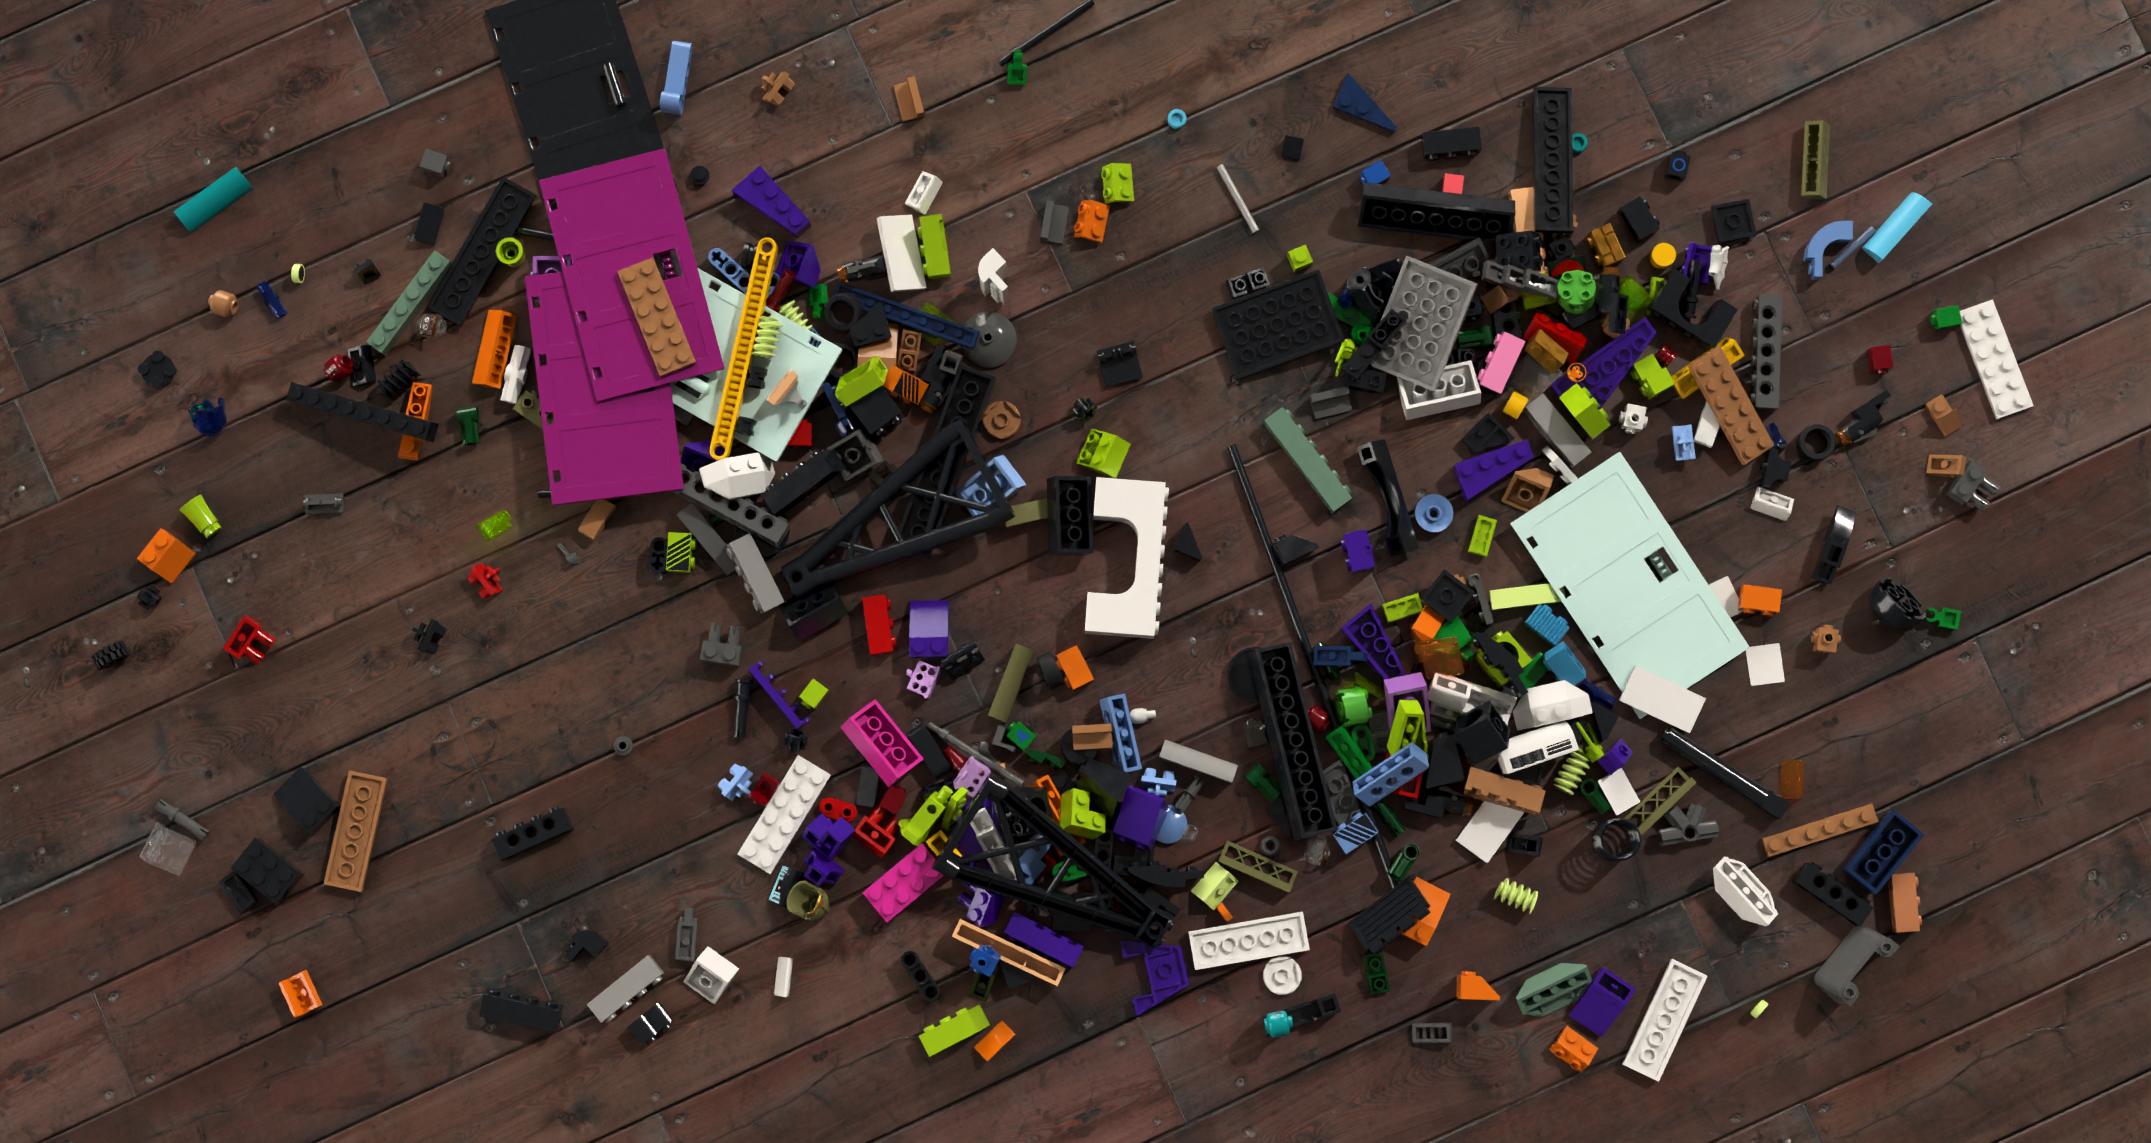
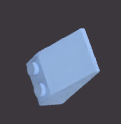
M1004 455L994 457L988 463L1007 500L1011 499L1026 486ZM978 471L955 492L959 498L985 505L996 501L981 471ZM967 508L972 516L984 513Z

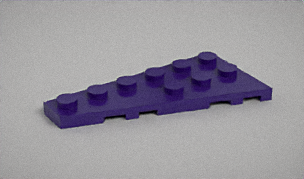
M1646 317L1626 330L1625 334L1619 335L1581 363L1587 371L1584 380L1574 382L1569 379L1566 373L1552 383L1551 386L1559 397L1576 383L1581 389L1586 387L1592 395L1589 398L1594 397L1600 405L1598 410L1601 409L1657 332Z

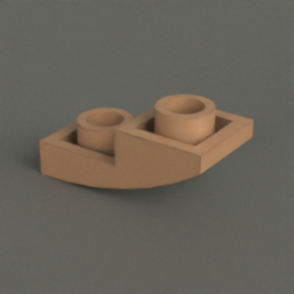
M903 329L897 364L898 368L916 371L922 338L921 331Z
M606 499L596 500L582 521L578 531L595 540L605 528V522L616 510V505Z

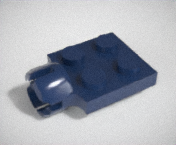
M829 382L821 385L840 420L835 426L841 438L843 439L848 436V428L852 432L859 430L860 425L854 416L847 417L849 412L843 402L839 403L836 398V387L834 385L830 386Z

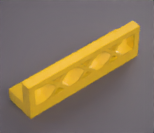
M1725 337L1717 344V346H1721L1730 365L1745 356L1734 339ZM1712 349L1707 350V351L1704 352L1702 355H1700L1699 357H1697L1695 360H1697V359L1700 358L1701 356L1705 355L1706 353H1708V352L1711 351ZM1689 364L1671 376L1675 382L1672 387L1675 388L1681 399L1686 398L1699 388L1688 368Z

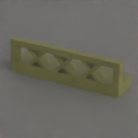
M1677 766L1624 819L1628 820L1633 814H1641V823L1637 828L1642 836L1697 782L1692 777H1688ZM1676 773L1685 780L1680 786H1672V777ZM1661 788H1669V796L1666 799H1658V790ZM1647 801H1655V810L1653 812H1644ZM1644 814H1650L1644 819Z
M1226 841L1218 860L1219 863L1290 893L1298 873L1296 870L1230 841ZM1231 846L1237 849L1239 857L1234 859L1226 857L1225 854L1228 847ZM1240 851L1245 852L1247 854L1241 855ZM1248 855L1254 856L1257 865L1252 867L1245 865L1243 857ZM1270 863L1275 872L1267 875L1263 873L1260 865ZM1285 870L1292 873L1289 883L1281 881L1278 873Z

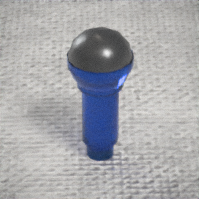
M1775 423L1769 424L1770 431L1775 440V449H1778V451L1785 450L1787 448V441L1781 437Z

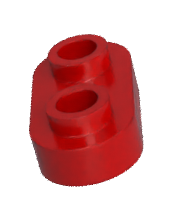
M825 798L819 805L820 812L824 816L836 820L842 817L845 821L852 822L858 814L857 808L853 804L834 798ZM827 804H832L831 811L825 809ZM846 809L851 810L850 816L844 815Z

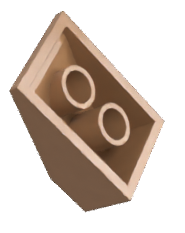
M888 323L892 336L891 339L858 348V366L878 355L888 369V372L892 365L897 367L898 323Z

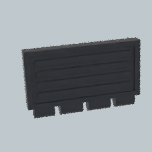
M1408 876L1348 922L1366 951L1376 955L1386 947L1383 942L1386 941L1390 944L1401 936L1400 929L1405 933L1417 924L1414 920L1416 917L1421 921L1431 912L1428 908L1431 905L1413 879Z

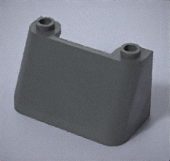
M1861 925V927L1855 926L1814 976L1815 984L1839 1005L1851 1007L1859 996L1858 988L1851 982L1855 975L1874 952L1882 957H1890L1900 946L1890 938L1865 925Z

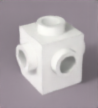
M1628 403L1624 408V412L1621 411L1619 416L1621 429H1625L1626 433L1636 434L1643 428H1646L1648 417L1645 416L1647 407Z

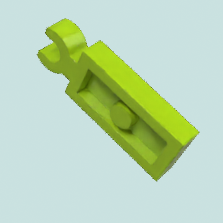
M961 787L950 798L941 827L946 831L962 815L963 811H961V808L967 802L965 798L968 790L964 787Z

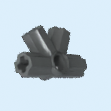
M1690 803L1686 815H1684L1679 807L1675 805L1663 815L1672 827L1658 829V839L1661 846L1719 837V828L1716 820L1702 822L1706 808ZM1686 828L1691 829V838L1685 836L1684 831Z

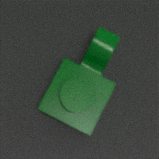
M1014 50V63L1008 64L1007 84L1026 85L1027 64H1022V50Z
M821 284L815 286V288L809 287V306L813 307V318H820L821 314V319H826L824 305L828 302L827 285Z

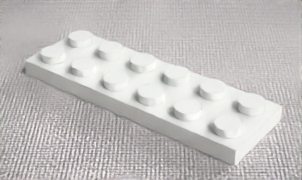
M1993 299L1961 310L1962 324L1960 327L1996 420L2033 407L2034 405Z
M798 755L747 837L738 855L771 874L831 775Z
M1303 912L1188 932L1195 970L1310 950Z
M1674 959L1670 960L1623 1061V1065L1659 1082L1706 981L1707 975Z

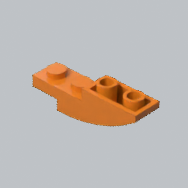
M413 382L406 415L428 421L432 385ZM403 434L398 453L399 458L418 461L424 440Z

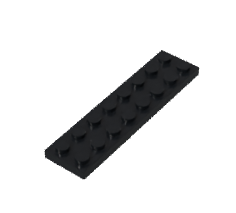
M1533 88L1534 232L1573 233L1572 88Z
M502 177L429 303L428 309L462 327L500 261L496 255L498 243L505 238L514 237L536 199V194Z

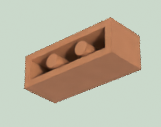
M1915 873L1893 874L1888 880L1893 933L1920 931V927H1922V918L1918 914L1920 897L1917 896L1916 892L1919 882Z

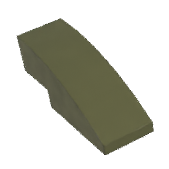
M1047 499L1011 506L1016 517L1005 524L1006 528L1047 520Z

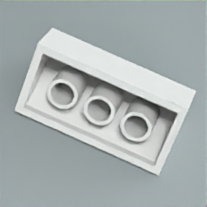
M1471 360L1445 366L1435 392L1397 377L1401 404L1406 420L1481 404V390Z

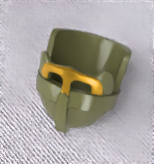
M807 881L796 883L788 894L787 909L805 920L814 921L820 919L831 911L827 893Z

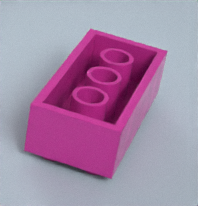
M876 699L851 716L840 727L888 787L913 770L924 759Z
M921 843V845L862 893L888 923L945 875L932 869L936 858Z

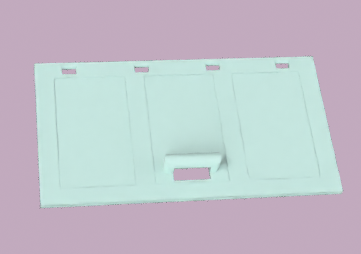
M671 253L677 277L682 276L678 257ZM655 254L653 256L661 278L666 280L660 256ZM698 268L725 369L704 374V376L709 378L707 383L697 377L681 380L682 383L700 392L699 398L675 386L677 382L671 383V391L674 404L715 427L746 295ZM711 282L721 286L718 292L709 288ZM765 306L764 311L771 314L769 317L777 319L778 323L783 325V327L776 329L781 332V335H775V338L780 341L773 343V345L778 347L777 350L771 351L776 357L761 358L754 356L752 358L751 366L768 369L767 376L764 378L765 389H756L748 386L745 388L740 416L754 419L757 421V424L753 428L754 436L735 432V439L778 462L843 349ZM811 338L821 342L818 348L809 344ZM789 370L798 375V394L808 402L803 409L794 402L772 405L766 400Z
M1621 452L1613 455L1510 523L1621 692H1623L1635 666L1687 689L1750 648ZM1531 536L1538 544L1534 549L1527 541V538ZM1661 547L1665 549L1678 569L1674 574L1657 551ZM1646 557L1649 558L1663 579L1662 582L1659 583L1644 559ZM1566 586L1571 595L1565 598L1559 588ZM1597 635L1604 644L1600 648L1597 647L1592 639ZM1632 707L1639 719L1647 715V713Z

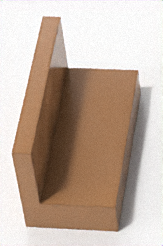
M915 76L907 78L908 82L893 85L903 122L925 117Z
M1111 724L1072 726L1074 750L1112 748Z

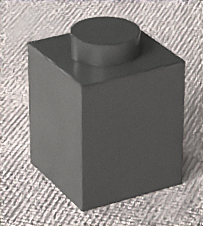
M425 149L420 167L424 171L445 177V174L449 173L452 163L447 155Z

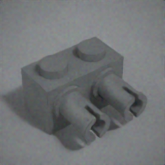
M1970 461L1965 465L1964 476H1957L1945 495L1960 505L1969 502L1983 512L1986 509V505L1988 506L1990 502L1978 495L1976 489L1981 487L1994 496L2000 486L1986 477L1988 472L1986 469L1974 461Z
M710 623L709 638L702 643L700 660L740 667L743 647L739 645L742 627L736 626L735 630L734 626H729L728 641L723 644L720 642L723 625L717 623L716 627L715 623Z

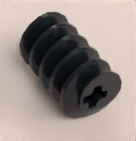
M402 359V367L396 364V372L391 369L389 370L391 377L384 375L385 382L378 380L379 387L391 400H393L391 394L398 396L396 389L404 391L402 384L410 385L408 379L416 380L414 374L421 376L409 361L407 362Z

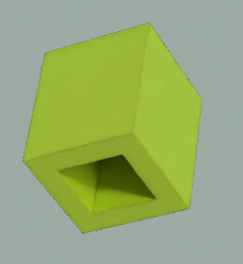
M1306 245L1291 250L1287 254L1294 273L1311 267L1313 264Z
M812 679L799 696L803 699L801 704L809 710L811 707L817 709L829 693V690L815 679Z

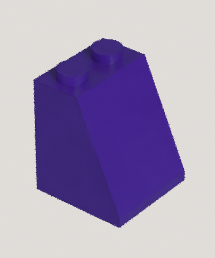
M1128 785L1113 830L1114 835L1117 837L1116 840L1124 844L1128 842L1135 844L1134 847L1145 851V849L1151 851L1169 811L1164 798Z

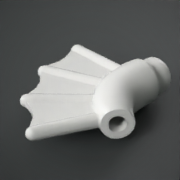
M1720 245L1712 247L1709 275L1714 279L1716 290L1720 289L1721 281L1725 278L1729 246L1723 249Z

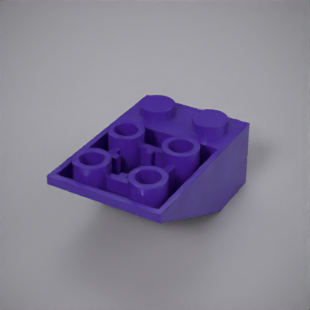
M1604 967L1598 969L1592 979L1593 982L1588 985L1569 1014L1571 1018L1600 1037L1605 1034L1636 990V988Z

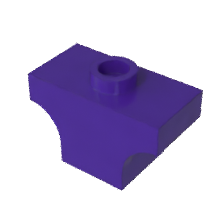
M1620 738L1597 762L1612 775L1625 765L1634 752Z
M815 848L811 850L804 860L808 867L804 876L818 888L823 883H829L834 886L845 872L833 860L829 862Z

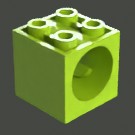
M1500 631L1492 637L1500 645L1508 647L1512 651L1513 657L1522 668L1532 661L1508 631L1504 633ZM1481 649L1475 652L1477 656L1474 657V660L1498 688L1509 681L1508 678H1503L1499 669L1486 665L1482 658L1484 654Z

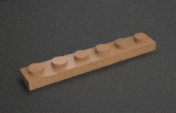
M1868 804L1762 838L1761 840L1767 857L1879 821L1873 804Z

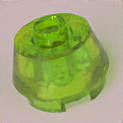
M1628 274L1620 281L1621 290L1619 293L1629 296L1628 308L1635 312L1648 306V303L1653 298L1649 296L1650 294L1640 283L1633 280L1634 277L1631 274Z

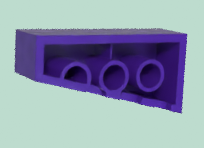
M758 166L731 190L734 196L762 213V215L796 238L800 237L812 226L807 217L761 166Z
M1527 439L1454 464L1453 470L1465 503L1533 458Z
M1370 603L1340 630L1358 652L1367 653L1368 664L1383 681L1385 679L1405 676L1406 673Z
M1016 912L1013 913L1004 931L1007 934V939L1015 943L1017 940L1024 942L1023 947L1031 951L1037 949L1042 952L1041 956L1049 960L1053 957L1059 960V965L1067 969L1069 966L1074 967L1084 947Z

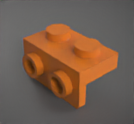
M1094 200L1082 201L1078 208L1079 215L1074 226V237L1102 243L1110 206Z
M307 970L279 982L281 992L294 1018L322 1006V1002Z
M1568 1026L1562 1030L1556 1042L1550 1047V1051L1555 1056L1561 1058L1579 1072H1582L1589 1066L1599 1049Z

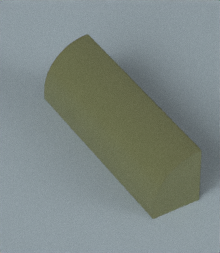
M1824 120L1805 121L1801 196L1814 200H1827L1830 125Z
M1019 644L1015 645L988 717L1007 723L1034 651Z

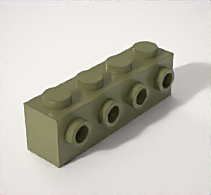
M526 390L513 409L543 430L539 394L535 391L530 393ZM546 413L547 424L554 423L553 413Z

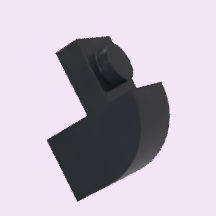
M579 931L572 936L577 943L570 944L566 949L567 954L565 958L573 962L584 948L594 957H598L610 942L596 931Z

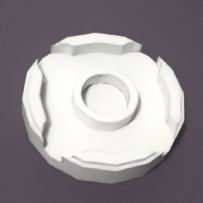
M1278 956L1266 964L1263 971V980L1271 992L1278 995H1287L1294 992L1302 980V972L1299 965L1293 959L1287 956Z

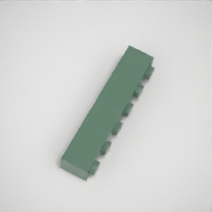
M434 250L366 342L381 354L387 356L440 285L452 263Z
M1281 407L1265 419L1263 424L1333 514L1352 499L1350 496L1352 492L1347 485L1343 486L1340 483L1339 479L1341 478L1335 470H1330L1327 466L1329 462L1325 456L1317 453L1315 443L1311 439L1308 441L1304 436L1305 430L1300 424H1295L1292 420L1294 419L1292 413L1288 409L1285 410Z

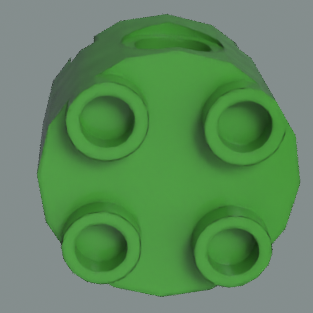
M1580 270L1567 271L1562 274L1557 286L1559 305L1571 314L1576 315L1587 312V309L1592 308L1596 299V285L1592 274Z
M1356 686L1352 689L1336 690L1335 696H1338V699H1335V707L1339 722H1344L1342 724L1343 727L1348 728L1357 724H1367L1368 719L1372 718V711L1367 706L1368 692L1366 688Z

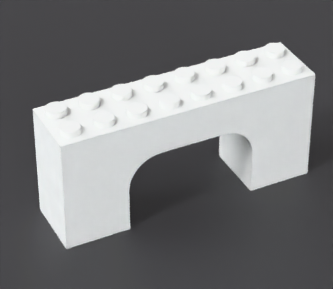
M1096 477L1093 520L1124 522L1130 525L1136 532L1138 543L1135 581L1128 591L1121 594L1088 592L1085 634L1154 639V634L1158 635L1159 621L1155 620L1156 615L1159 616L1161 604V602H1157V596H1161L1162 583H1158V579L1163 575V564H1160V558L1164 557L1165 545H1161V539H1165L1166 526H1162L1163 520L1167 518L1168 508L1164 506V501H1168L1169 488L1165 487L1166 482Z

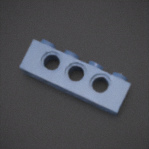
M1125 693L1099 699L1104 724H1111L1112 748L1110 750L1114 767L1125 772L1142 769Z
M1411 742L1354 780V795L1370 807L1428 769L1427 753Z

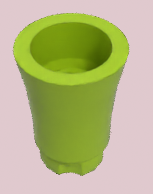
M505 238L496 247V255L501 262L511 267L523 264L525 255L522 245L518 240Z
M202 495L191 499L179 510L207 539L221 529L217 518L207 506Z

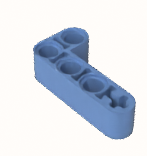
M672 42L665 89L661 92L660 109L663 113L682 115L692 56V43Z
M720 248L710 250L708 259L711 265L739 291L746 295L748 287H741L740 284L745 279L749 280L750 275ZM715 255L721 257L722 261L724 262L723 265L721 264V262L714 259ZM729 267L736 268V272L733 275L727 274ZM773 272V276L771 278L777 279L778 283L780 277L778 276V274ZM776 285L769 286L770 290L767 299L771 296Z

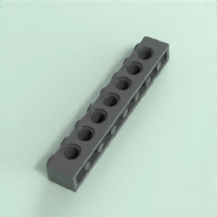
M681 463L682 478H688L689 481L683 484L684 490L671 492L779 548L789 531V523H787L788 521L781 516L775 517L768 509L755 506L754 502L748 498L729 500L707 488L702 493L696 492L698 487H704L700 473L689 471ZM715 496L722 497V500L719 502H715L712 499ZM734 504L739 506L736 511L730 510L729 507ZM750 513L756 515V517L752 520L746 518V516ZM766 522H770L773 524V526L769 529H765L763 527V524Z

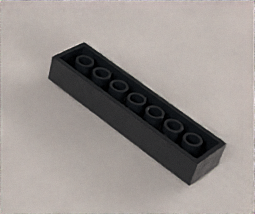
M1364 182L1358 213V227L1465 240L1480 238L1482 242L1496 243L1497 235L1512 233L1516 213L1515 200Z

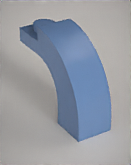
M1853 221L1830 223L1821 228L1810 239L1804 252L1803 261H1811L1808 264V274H1811V280H1819L1823 277L1822 258L1826 246L1833 243H1850L1853 240Z

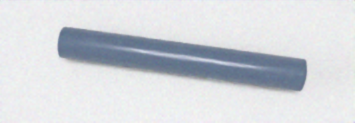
M1870 226L1829 264L1832 269L1837 268L1870 238L1876 230Z

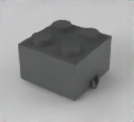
M866 428L853 432L827 448L828 450L834 449L845 465L846 469L841 472L845 481L856 478L884 461Z

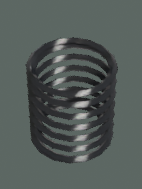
M1624 818L1609 819L1596 827L1592 836V844L1596 853L1605 860H1627L1633 857L1639 850L1641 834L1637 826L1630 820ZM1613 823L1622 825L1630 835L1629 848L1619 857L1611 855L1603 845L1602 837L1604 831Z

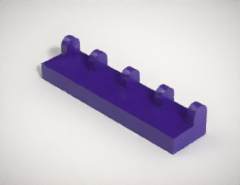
M762 661L750 667L748 670L797 729H800L810 721L808 717L801 721L794 713L799 706L795 704L790 708L783 700L782 696L787 692L785 689L778 693L769 683L775 678L773 674L765 678L760 672L759 668L764 664Z

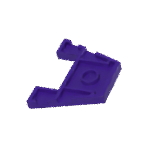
M1120 941L1123 958L1144 954L1152 994L1133 998L1136 1015L1142 1014L1189 985L1181 946L1161 944L1160 947L1152 948L1143 942Z

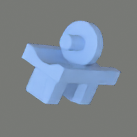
M1692 425L1672 426L1675 460L1696 459Z
M734 764L729 771L734 775V778L730 782L724 778L718 784L722 791L721 794L731 801L736 796L740 798L744 792L750 795L751 791L747 788L752 783L749 779L753 776V773L744 766L741 767Z
M1146 768L1144 776L1141 778L1140 788L1148 789L1149 793L1157 796H1166L1167 792H1175L1176 780H1174L1173 771L1166 770L1163 773V778L1155 777V769Z

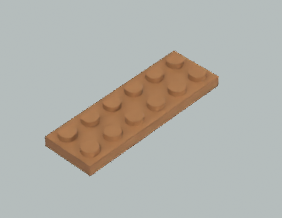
M652 257L617 271L660 377L696 364L654 258Z
M1721 346L1715 347L1688 365L1690 372L1742 465L1747 464L1774 446Z
M349 770L324 885L363 892L388 778Z

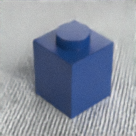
M1382 160L1361 172L1360 181L1362 185L1364 182L1383 184L1390 179L1391 175Z

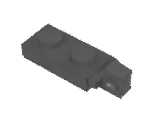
M1471 574L1468 576L1469 586L1476 589L1477 592L1474 594L1476 605L1480 604L1482 611L1479 612L1481 623L1485 622L1486 626L1493 625L1494 621L1480 574Z
M685 907L684 917H680L678 921L675 960L695 962L698 918L693 917L694 907Z

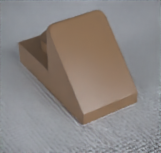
M1498 285L1480 299L1489 314H1492L1523 296V292Z
M1942 394L1925 404L1926 409L1944 437L1962 427L1957 409L1952 410Z
M1929 454L1926 473L1949 478L1964 476L1966 457L1963 455Z

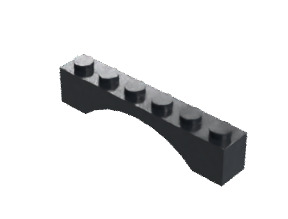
M1385 439L1372 441L1357 447L1362 466L1376 482L1384 501L1387 515L1385 539L1391 557L1419 549Z

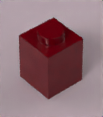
M1890 345L1875 346L1867 350L1870 372H1877V375L1886 374L1888 370L1894 367Z
M897 784L895 787L890 786L879 806L897 815L908 797L905 794L906 789Z

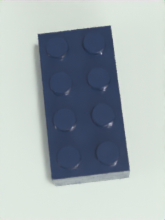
M1889 810L1841 870L1871 895H1875L1925 834L1897 811Z

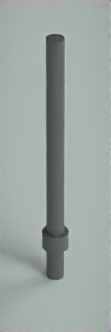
M932 722L927 725V729L937 734L939 739L944 742L948 741L968 755L974 756V759L1022 788L1025 784L1024 780L951 735V732L947 729H941Z

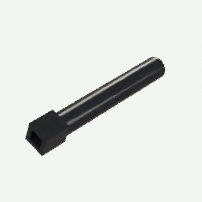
M1671 727L1668 730L1666 728L1661 734L1660 738L1663 745L1756 804L1759 809L1776 820L1782 818L1791 804Z

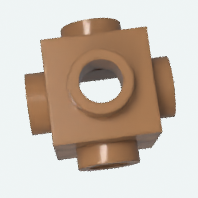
M1822 625V627L1816 628L1811 637V642L1814 643L1813 652L1836 653L1837 646L1841 642V635H1838L1839 630L1833 629L1834 626Z

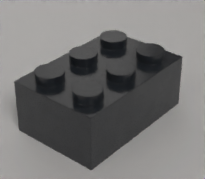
M254 838L230 868L274 904H281L305 874L261 838Z

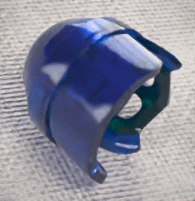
M223 397L218 398L217 407H214L209 400L205 399L202 404L192 405L190 410H188L193 427L202 435L215 436L223 430L227 423Z

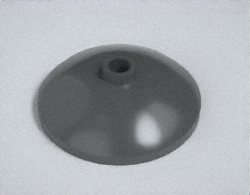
M981 312L972 316L964 324L966 327L981 332L974 350L961 346L964 356L975 366L987 369L996 368L1005 364L1014 354L1017 345L1016 331L1012 323L1003 315L996 312ZM986 335H990L992 339L990 341H986L984 337Z

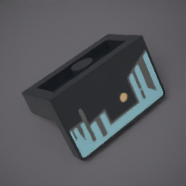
M782 865L768 900L787 908V897L791 888L799 881L808 882V879L804 876L805 873Z

